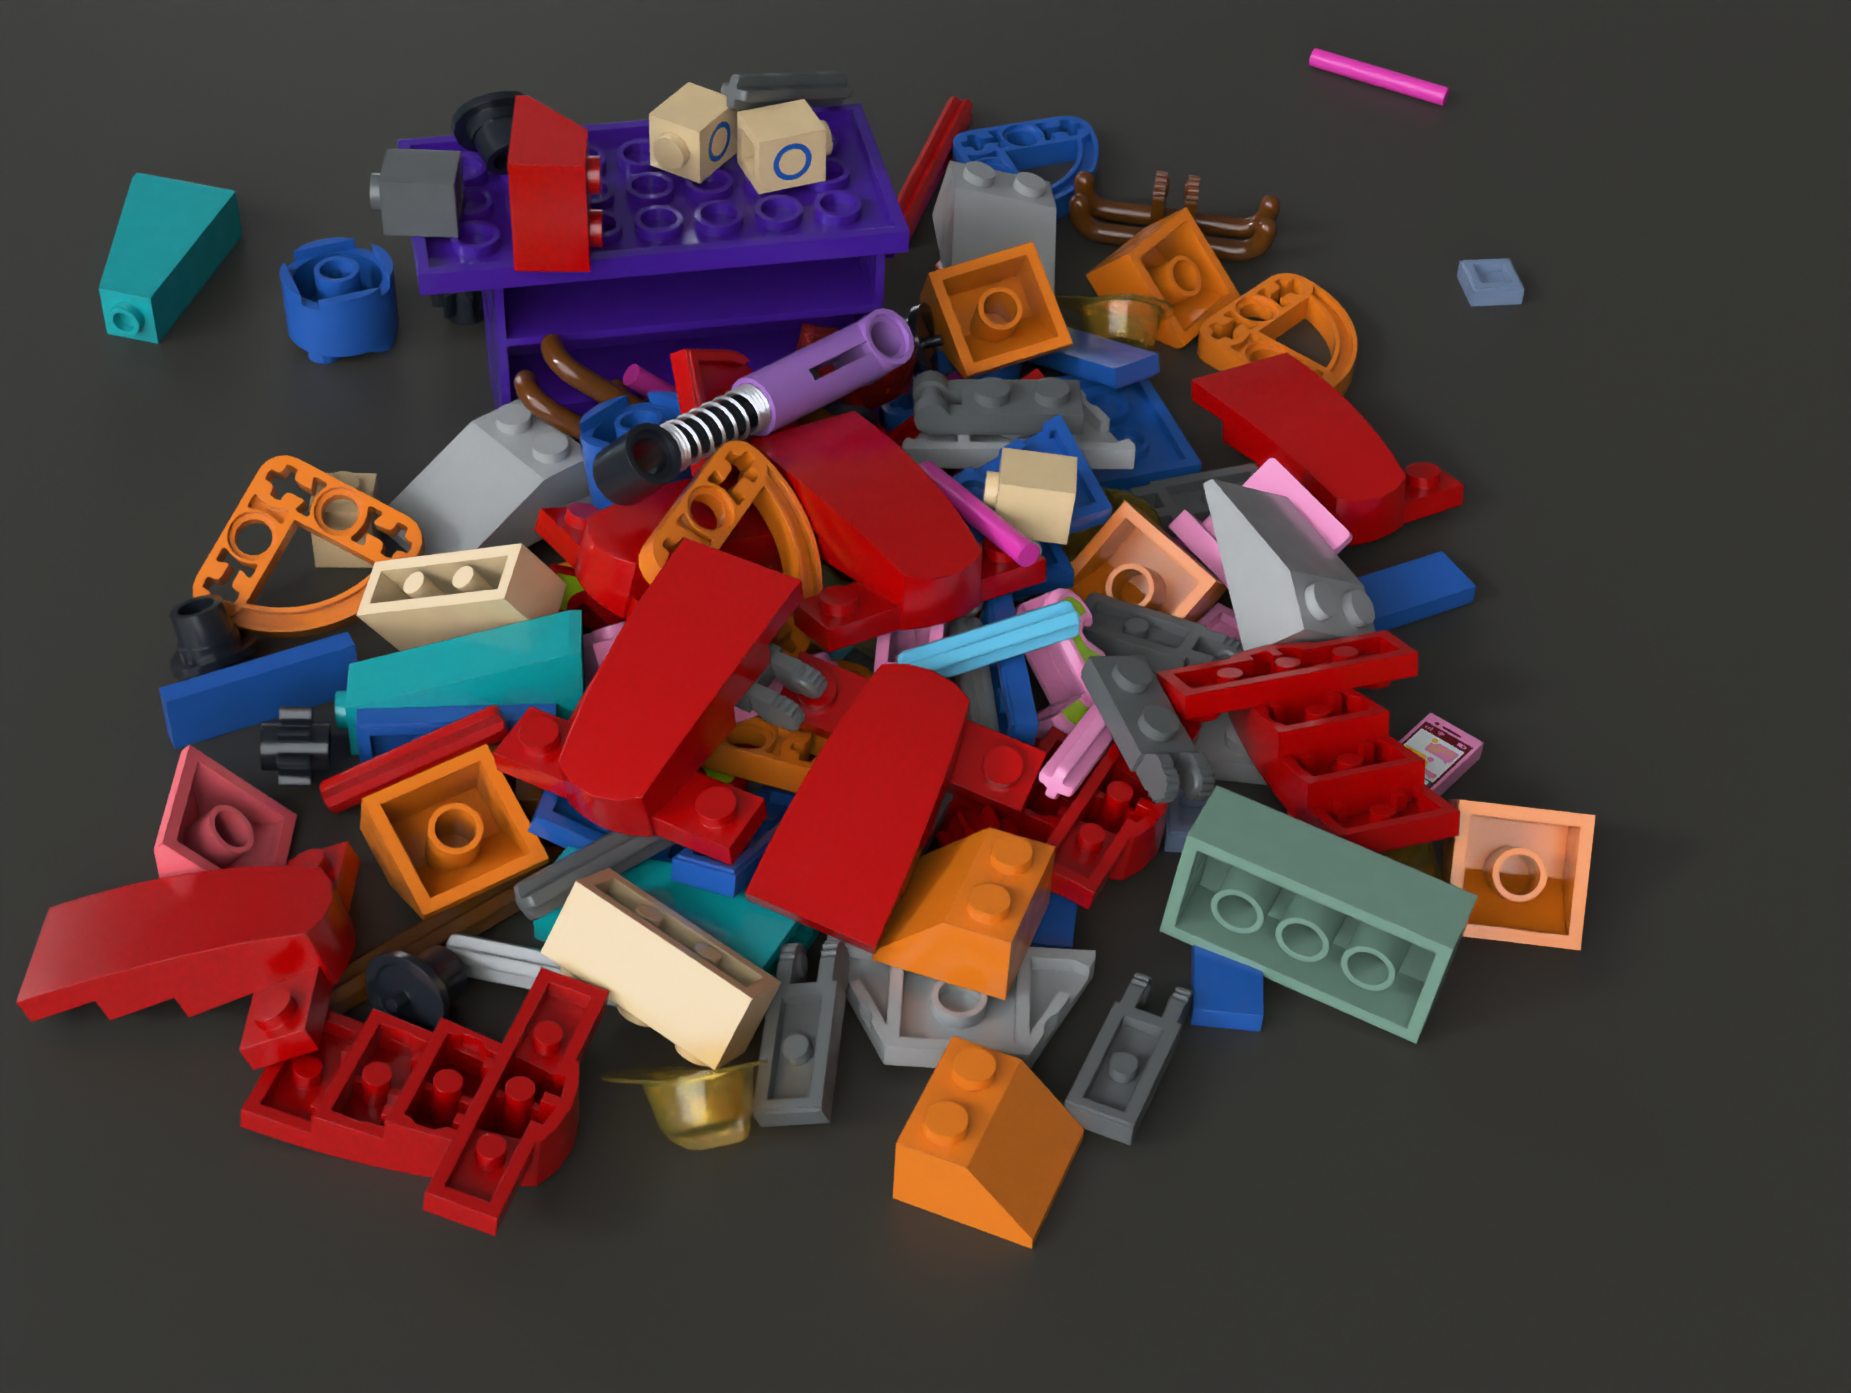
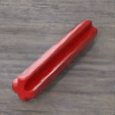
M497 705L488 706L323 780L319 784L321 796L330 812L338 814L360 804L362 798L484 744L490 746L503 740L510 732L508 723Z

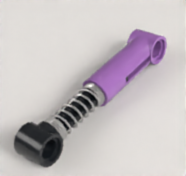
M885 308L873 310L859 321L738 379L733 384L731 391L726 392L723 396L715 397L712 401L703 403L700 407L691 409L688 413L678 415L676 419L666 421L660 425L648 422L636 425L596 454L593 462V478L597 488L605 498L617 505L631 506L638 504L670 483L678 476L679 472L686 470L690 464H697L701 457L709 458L713 452H716L729 440H744L749 434L760 437L769 435L861 387L873 384L911 358L914 350V337L910 327L900 315L892 310ZM833 363L836 370L820 377L818 370Z

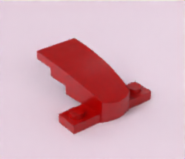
M1287 352L1191 380L1192 401L1223 421V442L1256 462L1259 468L1269 458H1275L1352 534L1353 538L1347 546H1355L1378 540L1392 534L1401 528L1404 523L1463 505L1464 484L1430 462L1413 463L1408 465L1405 470H1402L1391 451L1366 419L1329 383Z
M850 411L748 440L750 445L757 448L775 466L794 491L808 517L812 530L818 534L820 558L857 581L845 586L827 587L819 594L803 599L794 610V625L828 653L899 629L902 631L921 629L948 623L968 614L978 607L981 602L1046 581V558L1039 554L1037 561L1033 565L1022 567L989 539L985 538L983 542L977 543L958 511L929 475L900 446L856 411Z
M739 473L728 474L725 480L718 486L728 491L738 482ZM692 478L667 484L638 504L631 506L612 504L600 510L588 503L573 502L567 507L540 508L534 530L574 568L579 584L590 597L612 613L623 619H628L650 586L639 568V553L642 546ZM692 502L691 513L694 520L705 529L715 530L717 519L711 508L702 502ZM752 502L719 550L772 570L783 572L773 536L762 515ZM813 531L818 546V534ZM669 550V551H668V552H669L668 559H669V558L671 557V555L674 553L672 550Z
M684 538L645 591L616 637L584 697L574 722L530 706L493 752L497 771L568 799L569 804L584 818L604 829L630 836L654 837L657 835L732 866L767 817L765 799L696 771L736 727L734 707L771 663L769 643L804 599L802 581Z
M1387 630L1316 643L1290 642L1265 645L1243 651L1231 656L1229 659L1156 672V677L1175 712L1184 720L1208 722L1217 719L1220 713L1228 712L1235 731L1251 761L1272 792L1294 818L1376 853L1459 836L1460 810L1424 785L1425 760L1389 736L1390 711L1353 689L1356 687L1381 689L1390 686L1393 680L1417 676L1418 651Z
M800 651L797 659L801 660L804 664L808 663L811 667H815L817 671L821 672L822 676L826 677L825 680L828 682L826 685L828 686L818 699L805 697L801 693L797 694L788 690L785 686H783L780 695L786 696L796 704H799V707L803 709V713L806 714L804 716L805 720L799 728L828 740L812 764L779 823L745 891L747 901L839 940L843 939L844 942L875 955L900 898L903 899L923 846L925 843L928 844L946 790L948 789L981 804L991 805L992 808L1020 819L1038 780L1039 772L1045 764L1047 752L970 721V699L955 683L933 670L910 664H881L873 676L868 679Z
M1177 714L1192 743L1195 745L1203 724L1184 720ZM1054 726L1050 728L1043 740L1035 738L1033 747L1047 752L1044 766L1068 736V734ZM1114 741L1071 797L1060 794L1057 799L1049 798L1045 795L1047 787L1038 778L1020 819L993 808L999 821L1007 818L1011 819L1020 836L1056 846L1051 891L1089 910L1108 879L1123 881L1143 870L1158 854L1164 836L1170 803L1152 802V798L1148 797L1149 792L1145 791L1136 772L1130 771ZM947 789L946 792L952 794L953 798L949 813L939 830L946 831L948 823L956 816L958 810H982L986 805Z
M345 841L324 849L314 848L306 850L294 859L288 860L286 866H251L181 874L126 885L49 907L16 1003L29 1020L34 1022L95 1001L111 1021L172 998L177 1001L188 1017H192L253 993L239 1048L240 1053L253 1070L319 1050L332 988L338 983L346 970L355 948L356 929L349 911L361 860L349 842Z
M541 967L502 1043L442 1017L435 1030L431 1032L374 1008L365 1023L328 1010L319 1050L266 1066L241 1108L240 1127L326 1155L374 1167L432 1178L424 1193V1211L496 1236L519 1187H537L560 1168L574 1148L580 1126L579 1064L607 1009L610 991Z

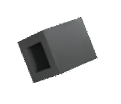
M386 148L381 173H372L370 178L371 209L381 211L384 235L459 237L465 207L461 151Z

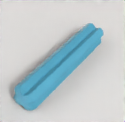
M1062 600L904 650L897 656L898 664H910L933 670L948 679L1074 638L1079 634L1080 616L1078 611H1075L1071 602Z

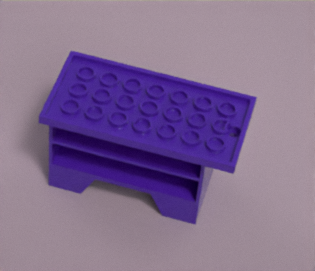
M852 103L842 104L841 106L811 107L819 120L826 121L832 135V154L826 156V181L763 194L757 193L738 165L737 153L702 183H697L650 165L649 120L580 125L588 130L589 155L601 156L602 165L601 194H591L592 209H603L604 245L603 247H592L590 272L515 271L508 174L495 175L490 173L479 152L468 151L459 145L455 135L397 140L398 149L461 151L465 207L459 237L411 236L420 296L482 290L488 369L496 409L519 399L514 387V378L520 370L525 369L531 370L536 374L539 386L546 394L581 416L599 404L596 400L561 380L547 365L541 352V341L544 336L550 333H555L562 337L566 350L578 362L610 381H613L614 378L623 381L624 373L632 364H637L675 386L670 354L683 349L734 350L745 355L750 360L746 364L752 371H756L859 321L873 310L883 308L885 258H894L896 253L909 252V229L862 104ZM832 363L818 370L820 377H823L836 369ZM880 379L869 386H864L851 392L865 408H869L877 414L878 420ZM628 388L630 390V393L634 394L635 396L641 399L645 397L640 393L634 391L633 389Z

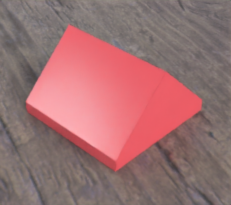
M188 745L181 751L154 846L159 878L227 868L286 866L297 814L195 747Z

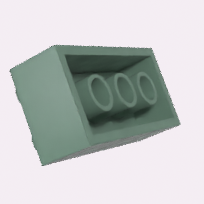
M1216 785L1186 836L1159 931L1192 946L1196 945L1263 971V977L1416 1044L1441 992L1478 895Z

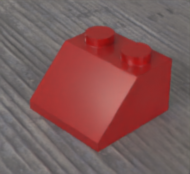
M516 95L507 162L514 270L590 272L592 247H603L604 245L603 209H592L591 194H601V156L589 155L587 129L528 95Z

